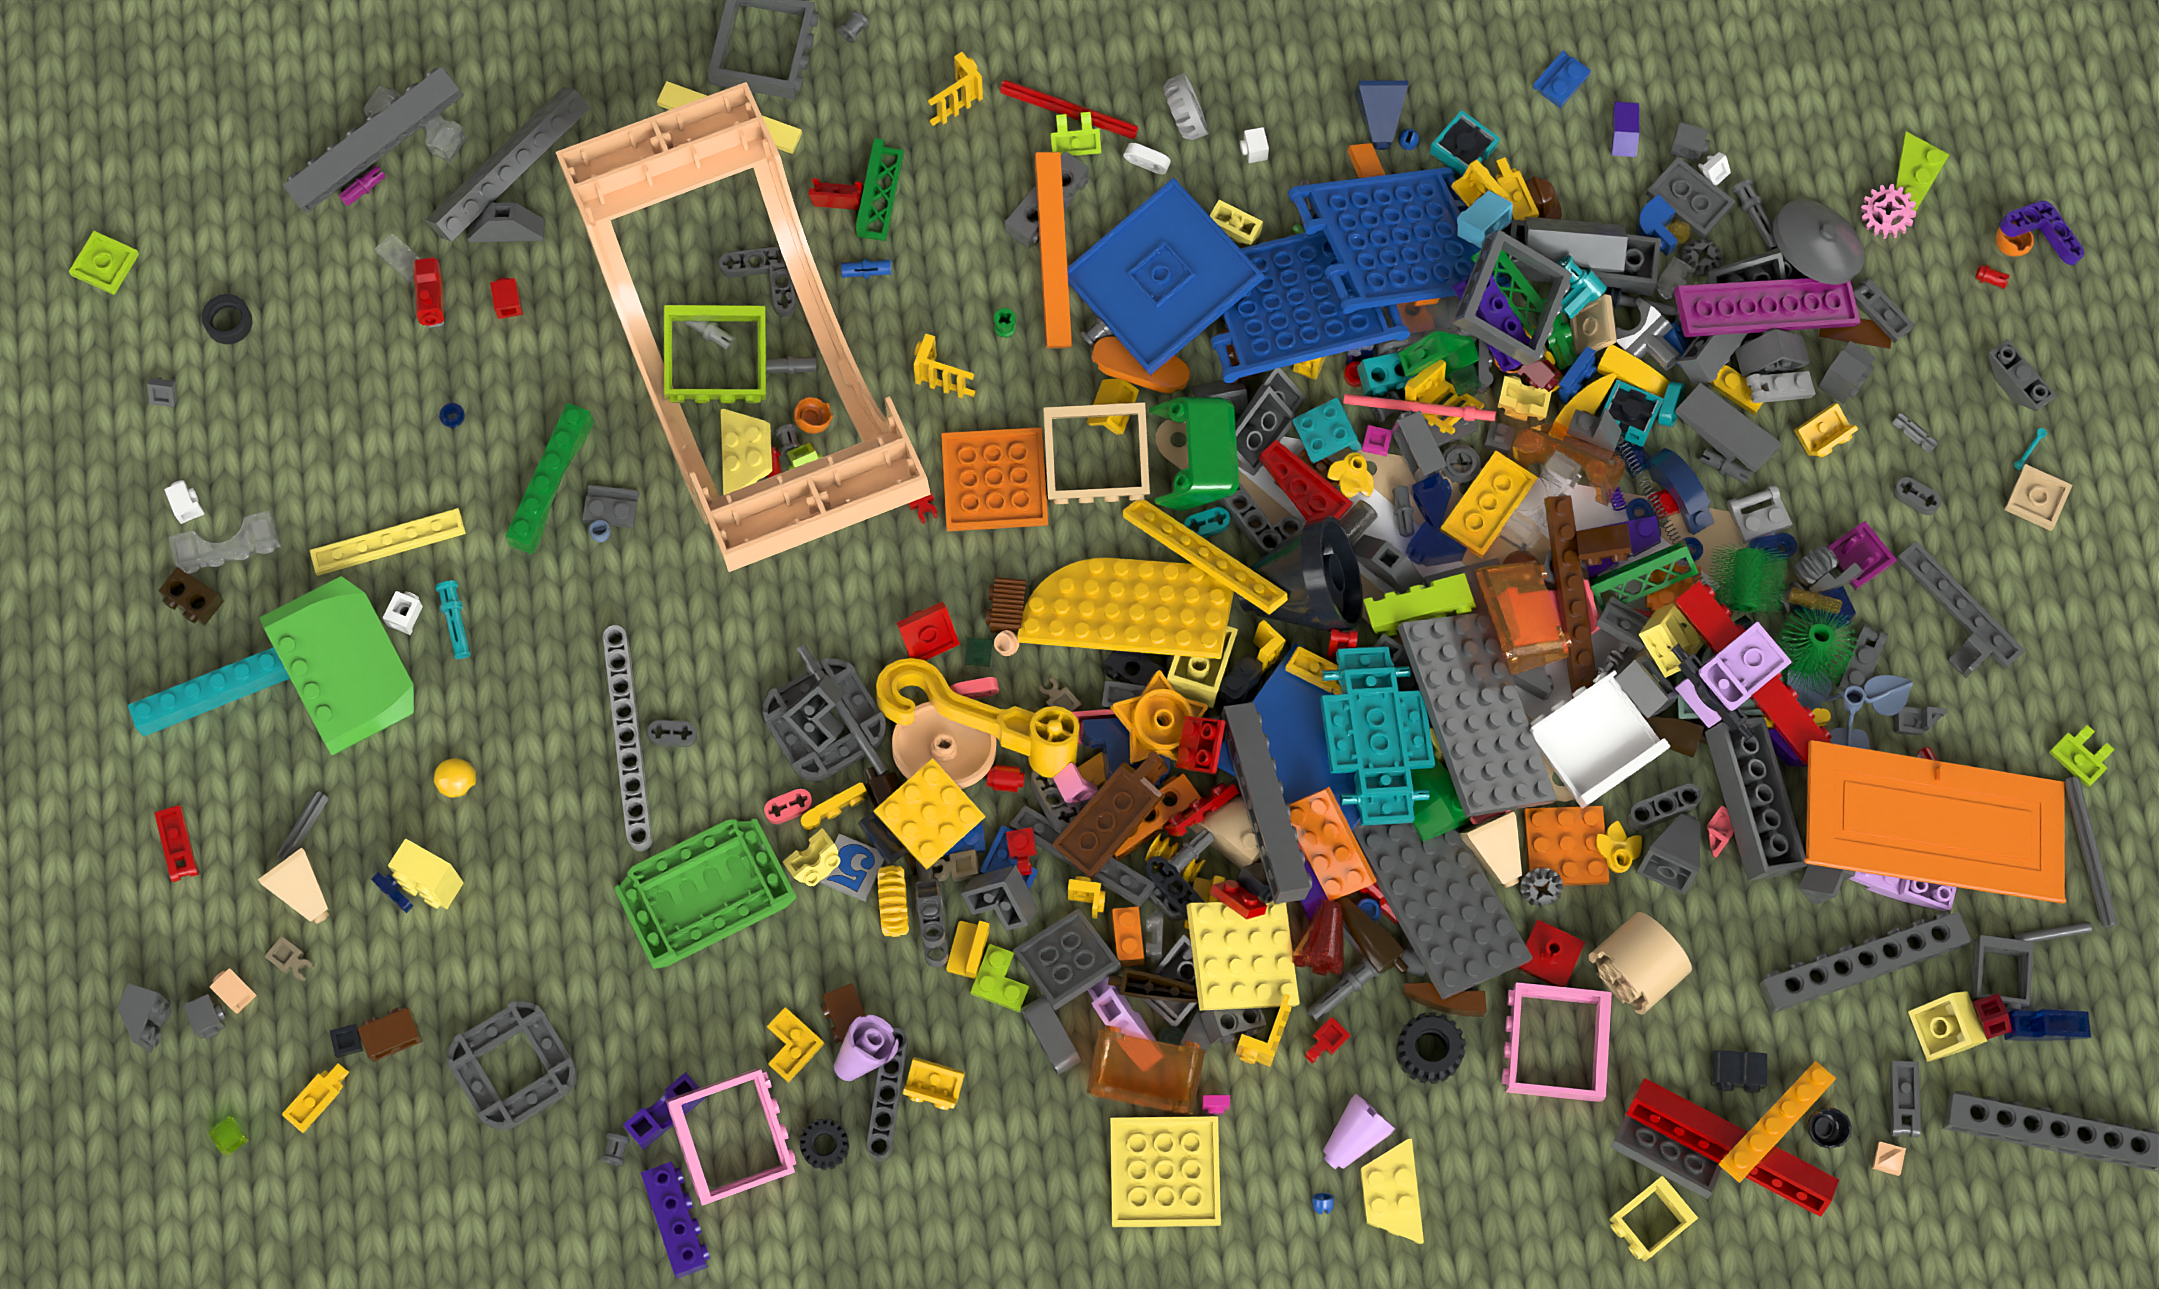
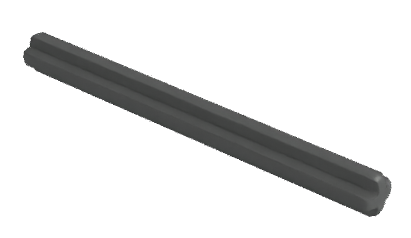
M2069 777L2064 780L2100 922L2102 927L2110 928L2117 925V920L2081 782L2078 777Z

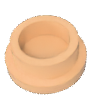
M1010 630L1000 632L994 640L995 649L1003 656L1015 654L1019 647L1017 635Z

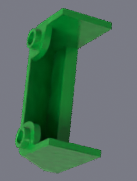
M1178 397L1149 408V413L1177 423L1186 422L1189 468L1177 473L1174 479V492L1155 498V504L1182 512L1231 496L1237 491L1239 487L1235 415L1234 406L1230 400L1222 397Z

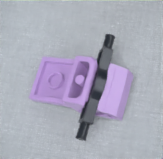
M1759 622L1754 623L1704 664L1701 663L1695 654L1688 655L1680 643L1670 650L1681 662L1678 667L1687 677L1674 687L1708 728L1723 719L1732 731L1737 728L1746 741L1752 738L1755 733L1745 723L1747 716L1738 706L1791 663V660Z

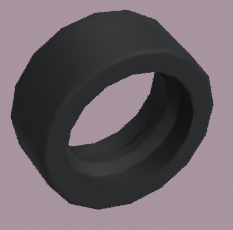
M222 294L210 299L204 306L201 314L202 324L209 336L217 343L226 345L235 344L243 340L250 333L253 325L252 314L245 302L238 296L231 294ZM228 307L237 308L242 318L235 328L229 331H219L214 327L213 318L218 311Z

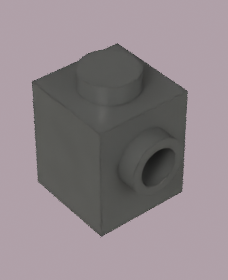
M209 994L183 1005L192 1029L200 1039L213 1038L220 1033V1030L226 1028L223 1022L226 1014L221 1004L216 1005L215 1000Z

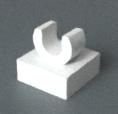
M1720 152L1715 156H1708L1706 164H1698L1700 174L1704 175L1715 186L1731 173L1726 155Z

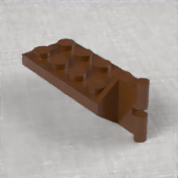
M1154 751L1148 754L1147 759L1137 770L1123 762L1053 842L1052 846L1092 880L1164 797L1153 785L1163 774L1167 773L1168 766Z

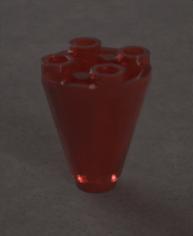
M1322 900L1321 905L1317 906L1293 950L1292 963H1294V966L1312 968V973L1321 976H1327L1328 972L1337 975L1342 974L1344 966L1343 911H1341L1342 905L1340 903Z

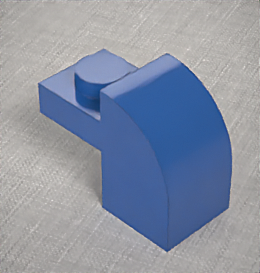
M1659 194L1643 207L1636 225L1637 236L1660 238V252L1662 251L1668 256L1674 251L1678 240L1665 227L1672 221L1676 211Z

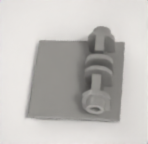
M1601 628L1591 635L1596 676L1603 672L1609 675L1616 671L1617 674L1614 676L1616 678L1639 652Z

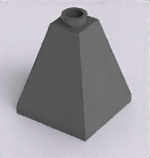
M1680 814L1651 845L1636 873L1685 895L1700 869V822L1697 821L1696 817L1691 814Z

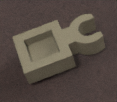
M1051 677L1049 679L1050 684L1053 686L1052 689L1045 690L1041 685L1039 686L1041 696L1049 699L1046 701L1047 707H1063L1071 712H1078L1083 709L1082 704L1067 687L1061 691L1059 690L1058 683L1054 678Z
M975 849L950 854V861L946 862L938 859L933 864L934 868L943 867L941 873L934 874V878L938 879V881H944L951 875L954 882L968 880L980 875L978 855Z
M282 936L264 956L286 974L293 969L294 975L301 981L306 980L300 974V970L303 967H309L311 970L315 969L310 961L306 959L300 960L304 953Z

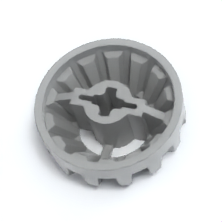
M1183 72L1169 78L1163 89L1180 134H1182L1183 138L1192 141L1208 135L1209 131L1202 109L1186 73Z

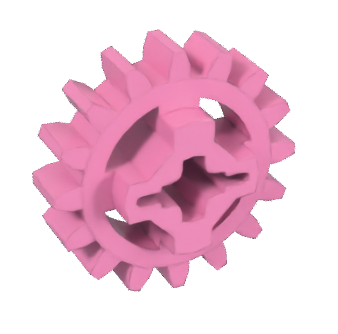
M1891 184L1888 190H1885V187L1880 185V192L1874 189L1871 190L1872 198L1865 196L1864 202L1867 205L1861 207V212L1866 214L1862 215V221H1869L1866 229L1874 228V236L1882 232L1883 239L1887 238L1888 233H1892V236L1897 238V231L1905 234V225H1913V220L1910 218L1916 216V211L1911 209L1915 207L1916 203L1915 201L1909 202L1911 198L1910 193L1902 194L1903 187L1896 191L1894 190V184ZM1886 197L1880 203L1877 202L1879 199ZM1895 198L1898 199L1903 205H1899ZM1886 208H1891V215H1886ZM1874 218H1878L1882 225L1879 224ZM1900 220L1898 224L1891 226L1895 221Z

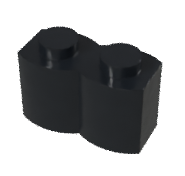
M1248 654L1242 656L1236 662L1233 672L1227 675L1220 684L1218 707L1223 709L1224 706L1245 704L1247 697L1254 694L1260 686L1263 663Z
M1713 1051L1711 1053V1086H1717L1718 1091H1733L1734 1087L1744 1088V1092L1759 1093L1760 1089H1764L1767 1086V1053Z

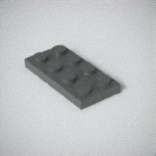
M1624 1115L1611 1145V1148L1706 1199H1709L1722 1170L1719 1163L1627 1115Z

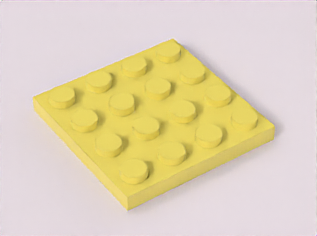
M1272 901L1266 904L1268 906L1265 915L1247 920L1222 902L1190 903L1186 905L1200 1011L1280 1007L1285 994L1290 995L1287 1006L1295 1007L1299 1005L1286 902L1275 904Z
M1218 1117L1110 1118L1112 1227L1221 1225Z

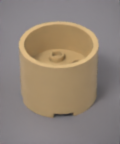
M1636 912L1589 954V961L1595 962L1598 966L1599 972L1596 974L1603 984L1619 1001L1634 1005V1010L1638 1014H1645L1692 971L1691 963L1686 953L1673 936L1656 920L1642 912Z

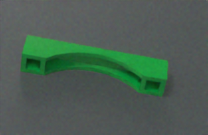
M566 403L505 535L511 547L532 555L534 554L544 532L550 507L560 482L572 459L584 445L594 421L589 410Z

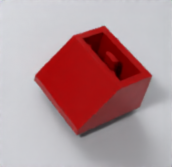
M1185 715L1176 767L1216 775L1225 721Z

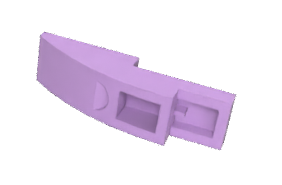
M1857 871L1855 876L1849 878V880L1867 886L1866 889L1869 891L1941 911H1951L1957 888Z
M1108 976L1088 989L1089 994L1094 1000L1091 1004L1122 1048L1143 1071H1146L1163 1058L1165 1054L1139 1012L1133 1011L1124 995H1119L1120 988L1108 985Z

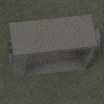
M1412 410L1398 416L1399 419L1395 421V426L1391 432L1417 485L1440 475L1447 464L1421 411L1413 414Z
M1986 935L1977 937L1974 940L1971 1001L1974 1002L1991 996V994L1981 993L1983 957L1985 952L2019 957L2017 998L2000 997L2006 1010L2009 1012H2020L2021 1009L2027 1007L2030 1004L2034 942Z

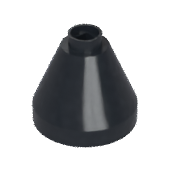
M1333 516L1306 522L1249 567L1287 593V601L1269 615L1237 593L1239 604L1245 612L1255 611L1260 617L1331 632L1332 628L1339 629L1340 632L1357 628L1363 614V589L1357 558L1347 532L1342 524Z

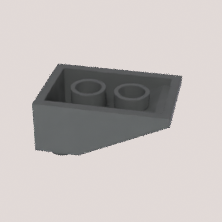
M1190 932L1183 934L1152 974L1196 986ZM1141 998L1175 1029L1199 1004Z

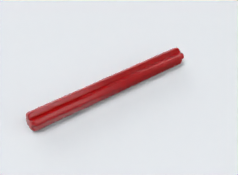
M1003 80L1000 86L1001 94L1059 114H1066L1067 117L1081 121V113L1091 112V123L1093 126L1130 139H1135L1138 133V126L1029 87L1008 80Z

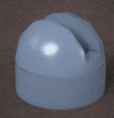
M596 520L589 527L590 535L594 541L605 542L609 539L611 530L606 521Z

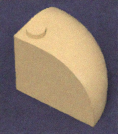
M1242 796L1233 797L1213 812H1208L1207 810L1204 812V820L1190 826L1197 834L1204 828L1211 832L1214 836V841L1210 845L1241 870L1243 866L1262 861Z

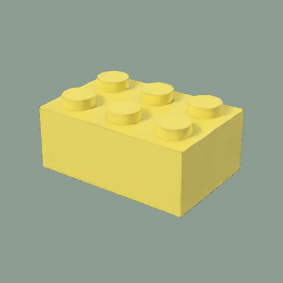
M1227 626L1221 659L1175 655L1167 677L1175 692L1184 698L1204 703L1208 707L1213 708L1238 629Z
M406 838L388 865L393 872L392 876L398 880V884L403 886L402 889L412 896H416L418 893L425 899V903L435 909L441 906L447 910L464 884L450 863Z

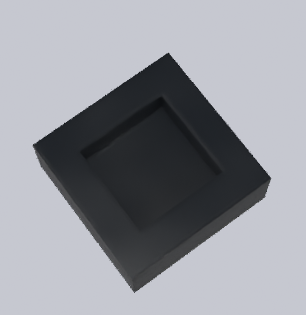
M357 1024L330 1030L336 1058L363 1051Z

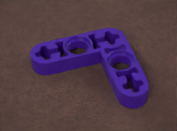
M2039 201L2007 213L1999 222L2001 231L2010 237L2039 228L2066 264L2075 265L2084 257L2085 253L2082 245L2055 207L2048 201Z

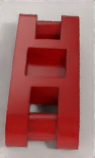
M1332 628L1326 660L1338 665L1337 650L1356 648L1358 631L1340 632L1339 629Z

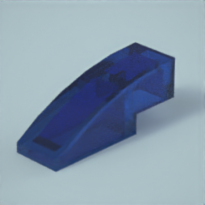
M2051 1009L2039 1011L2012 1010L2008 1012L2012 1031L2004 1034V1040L2012 1041L2091 1038L2089 1013L2087 1011Z

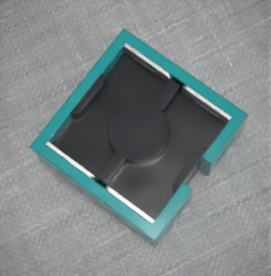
M1461 110L1431 144L1430 154L1448 167H1452L1456 173L1463 177L1470 163L1475 160L1482 163V158L1487 160L1499 145L1500 137Z
M1616 380L1604 409L1609 411L1622 430L1621 435L1625 436L1624 440L1643 447L1663 398Z

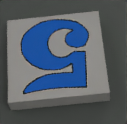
M838 834L834 844L838 850L840 864L818 883L867 902L876 882L877 872L882 868L885 860L877 849Z

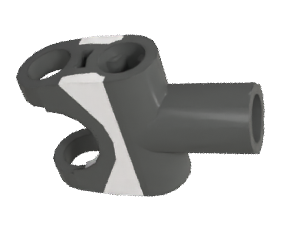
M1638 297L1633 302L1641 312L1640 323L1632 330H1622L1619 327H1615L1617 343L1624 351L1638 359H1641L1648 353L1664 370H1668L1681 357V354L1664 338L1673 326L1653 306Z

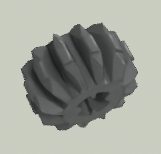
M1819 546L1796 564L1793 571L1801 583L1806 587H1811L1826 573H1831L1835 570L1839 561L1827 546Z

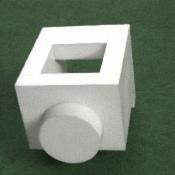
M184 480L176 481L170 487L164 489L173 513L181 524L205 514L198 503L199 500L193 488L189 489Z
M396 591L383 616L386 625L411 635L412 628L423 607L419 597L407 591L404 594ZM409 610L406 616L402 615L403 611Z

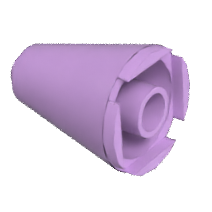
M875 1015L857 1017L850 1024L834 1063V1070L838 1077L845 1081H853L889 1062L897 1053L899 1044L898 1039L895 1040L892 1034L894 1030L891 1025Z
M1355 1094L1351 1097L1323 1150L1326 1154L1324 1160L1334 1169L1338 1166L1344 1169L1391 1135L1396 1128L1364 1099Z

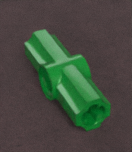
M1560 312L1552 325L1554 329L1546 340L1545 347L1553 355L1556 368L1562 374H1566L1578 358L1572 345L1571 329L1568 323L1563 321Z

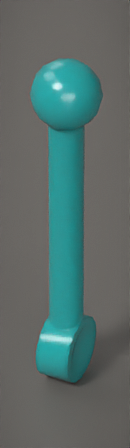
M2039 428L2036 431V437L2021 459L2014 463V467L2017 470L2023 468L2025 460L2039 440L2047 435V431L2044 428Z

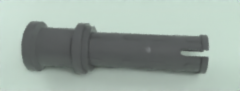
M1746 179L1732 188V192L1737 194L1741 201L1743 212L1749 213L1768 250L1776 249L1778 246L1773 234V225L1761 206L1763 200L1757 196L1751 186L1753 184L1752 180Z
M1363 957L1361 959L1362 963L1351 972L1346 971L1343 976L1344 979L1310 1007L1306 1008L1307 1013L1315 1022H1318L1352 992H1360L1362 986L1371 978H1377L1380 975L1366 957Z

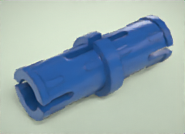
M863 259V262H841L842 278L864 276V279L874 275H892L891 260L868 261V259Z

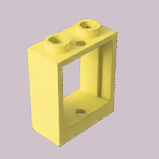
M1673 602L1657 609L1639 633V636L1665 678L1681 671L1678 667L1681 662L1670 651L1674 646L1680 643L1688 655L1692 653L1696 655L1703 645L1697 632ZM1682 623L1687 624V627H1683Z
M1662 1175L1609 1220L1613 1223L1611 1228L1620 1238L1624 1237L1630 1244L1628 1247L1630 1252L1638 1260L1641 1258L1646 1262L1696 1221L1698 1217ZM1655 1192L1681 1224L1647 1250L1622 1218Z

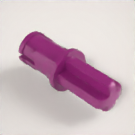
M375 165L361 178L357 177L355 179L356 182L339 195L341 201L345 205L350 206L365 193L369 194L371 188L386 178L384 173L381 172L376 177H373L380 170Z

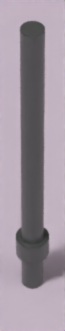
M805 644L798 647L797 651L807 665L805 667L806 670L818 682L825 676L823 672L824 667L818 659L815 660ZM840 698L834 706L879 776L886 774L889 770Z

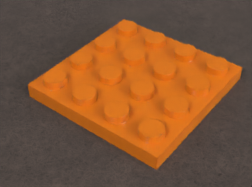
M1042 427L941 433L947 531L1048 526Z

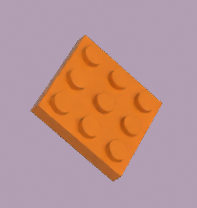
M1586 806L1583 809L1581 807L1524 809L1528 873L1537 868L1552 869L1561 877L1563 886L1606 885L1609 883L1607 861L1598 851L1596 844L1597 835H1605L1603 806Z

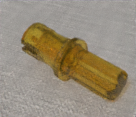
M1792 587L1789 603L1809 607L1814 611V605L1815 609L1818 607L1820 610L1821 602V610L1824 608V611L1829 610L1831 613L1833 611L1835 614L1841 610L1842 601L1839 599L1819 595V591L1814 593Z

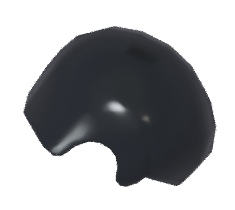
M1827 1107L1816 1110L1808 1119L1807 1132L1811 1141L1820 1147H1841L1851 1136L1852 1125L1848 1116L1836 1108Z

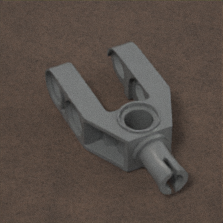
M917 862L918 882H914L916 908L919 914L924 956L928 965L940 967L948 960L941 888L938 879H934L932 866L926 870ZM930 930L939 931V933L934 936L927 934V932H929ZM933 949H940L944 952L942 957L938 959H933L929 956L930 951Z

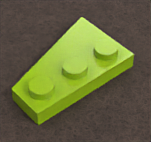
M1906 131L1903 137L1902 153L1900 155L1899 170L1894 190L1898 191L1900 187H1903V195L1910 193L1911 198L1909 202L1915 201L1916 203L1915 207L1911 210L1916 211L1949 157V154ZM1895 198L1899 205H1903L1898 199Z

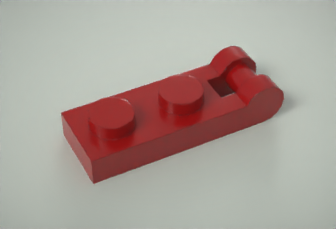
M178 805L154 812L172 882L180 881L181 877L188 875L190 877L199 875L183 808ZM185 859L186 865L178 867L176 861Z

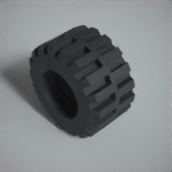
M1430 1012L1429 1015H1425V1013L1419 1014L1417 1018L1413 1017L1409 1020L1398 1037L1396 1052H1398L1397 1061L1402 1064L1401 1069L1403 1072L1410 1073L1409 1077L1413 1080L1415 1078L1420 1079L1419 1083L1425 1084L1426 1081H1431V1084H1437L1439 1080L1442 1082L1447 1080L1450 1075L1452 1076L1456 1072L1465 1055L1464 1046L1466 1043L1465 1039H1462L1463 1032L1461 1028L1457 1029L1455 1027L1456 1022L1454 1020H1446L1447 1016L1441 1014L1440 1017L1436 1016V1012ZM1423 1035L1438 1037L1446 1049L1444 1058L1437 1062L1424 1060L1416 1051V1040Z

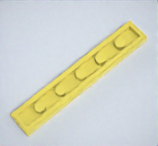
M666 81L657 104L671 110L707 97V95ZM762 116L776 148L793 154L802 135V130Z
M456 508L311 549L310 554L315 573L319 576L466 534L460 510Z

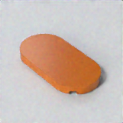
M1105 337L1098 340L1092 351L1093 362H1096L1099 365L1098 369L1106 375L1161 393H1174L1175 390H1183L1190 378L1188 366L1175 355L1149 375L1116 337Z

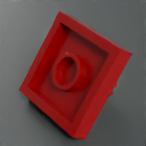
M943 601L923 611H915L910 617L896 623L909 658L926 661L960 645Z
M1537 919L1525 944L1533 958L1530 962L1516 969L1552 986L1565 987L1586 942Z

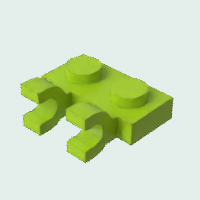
M1091 112L1081 113L1082 130L1078 131L1067 130L1066 114L1056 115L1058 132L1051 133L1052 152H1060L1062 155L1066 151L1072 156L1101 153L1100 130L1092 129Z
M2088 725L2075 737L2068 732L2049 752L2075 777H2078L2087 788L2107 770V767L2102 762L2115 750L2108 743L2102 746L2095 755L2087 750L2082 744L2095 732Z

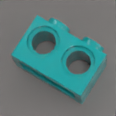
M1399 352L1364 359L1357 367L1365 396L1373 394L1374 397H1378L1394 389H1397V392L1405 391V385L1408 380L1416 377L1417 374L1412 377L1405 376ZM1395 369L1402 370L1404 377L1398 376ZM1371 374H1377L1381 378V382L1375 381Z

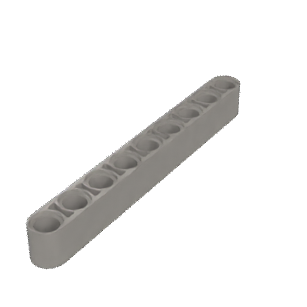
M612 625L605 629L603 642L625 829L630 846L638 852H643L651 847L653 837L630 645L625 630L621 626ZM614 636L622 637V640L619 643H610V640ZM618 660H623V661H625V664H624L623 667H621V668H614V667H613V664H614L616 661H618ZM619 685H628L625 692H616V688ZM623 709L631 710L630 715L627 717L618 716L619 712ZM625 734H634V737L631 741H621L622 737ZM629 758L637 759L636 764L632 767L624 766L625 761ZM631 783L640 784L637 791L630 792L627 790ZM640 807L643 809L640 816H630L634 808ZM643 832L646 834L643 841H633V837L637 833Z

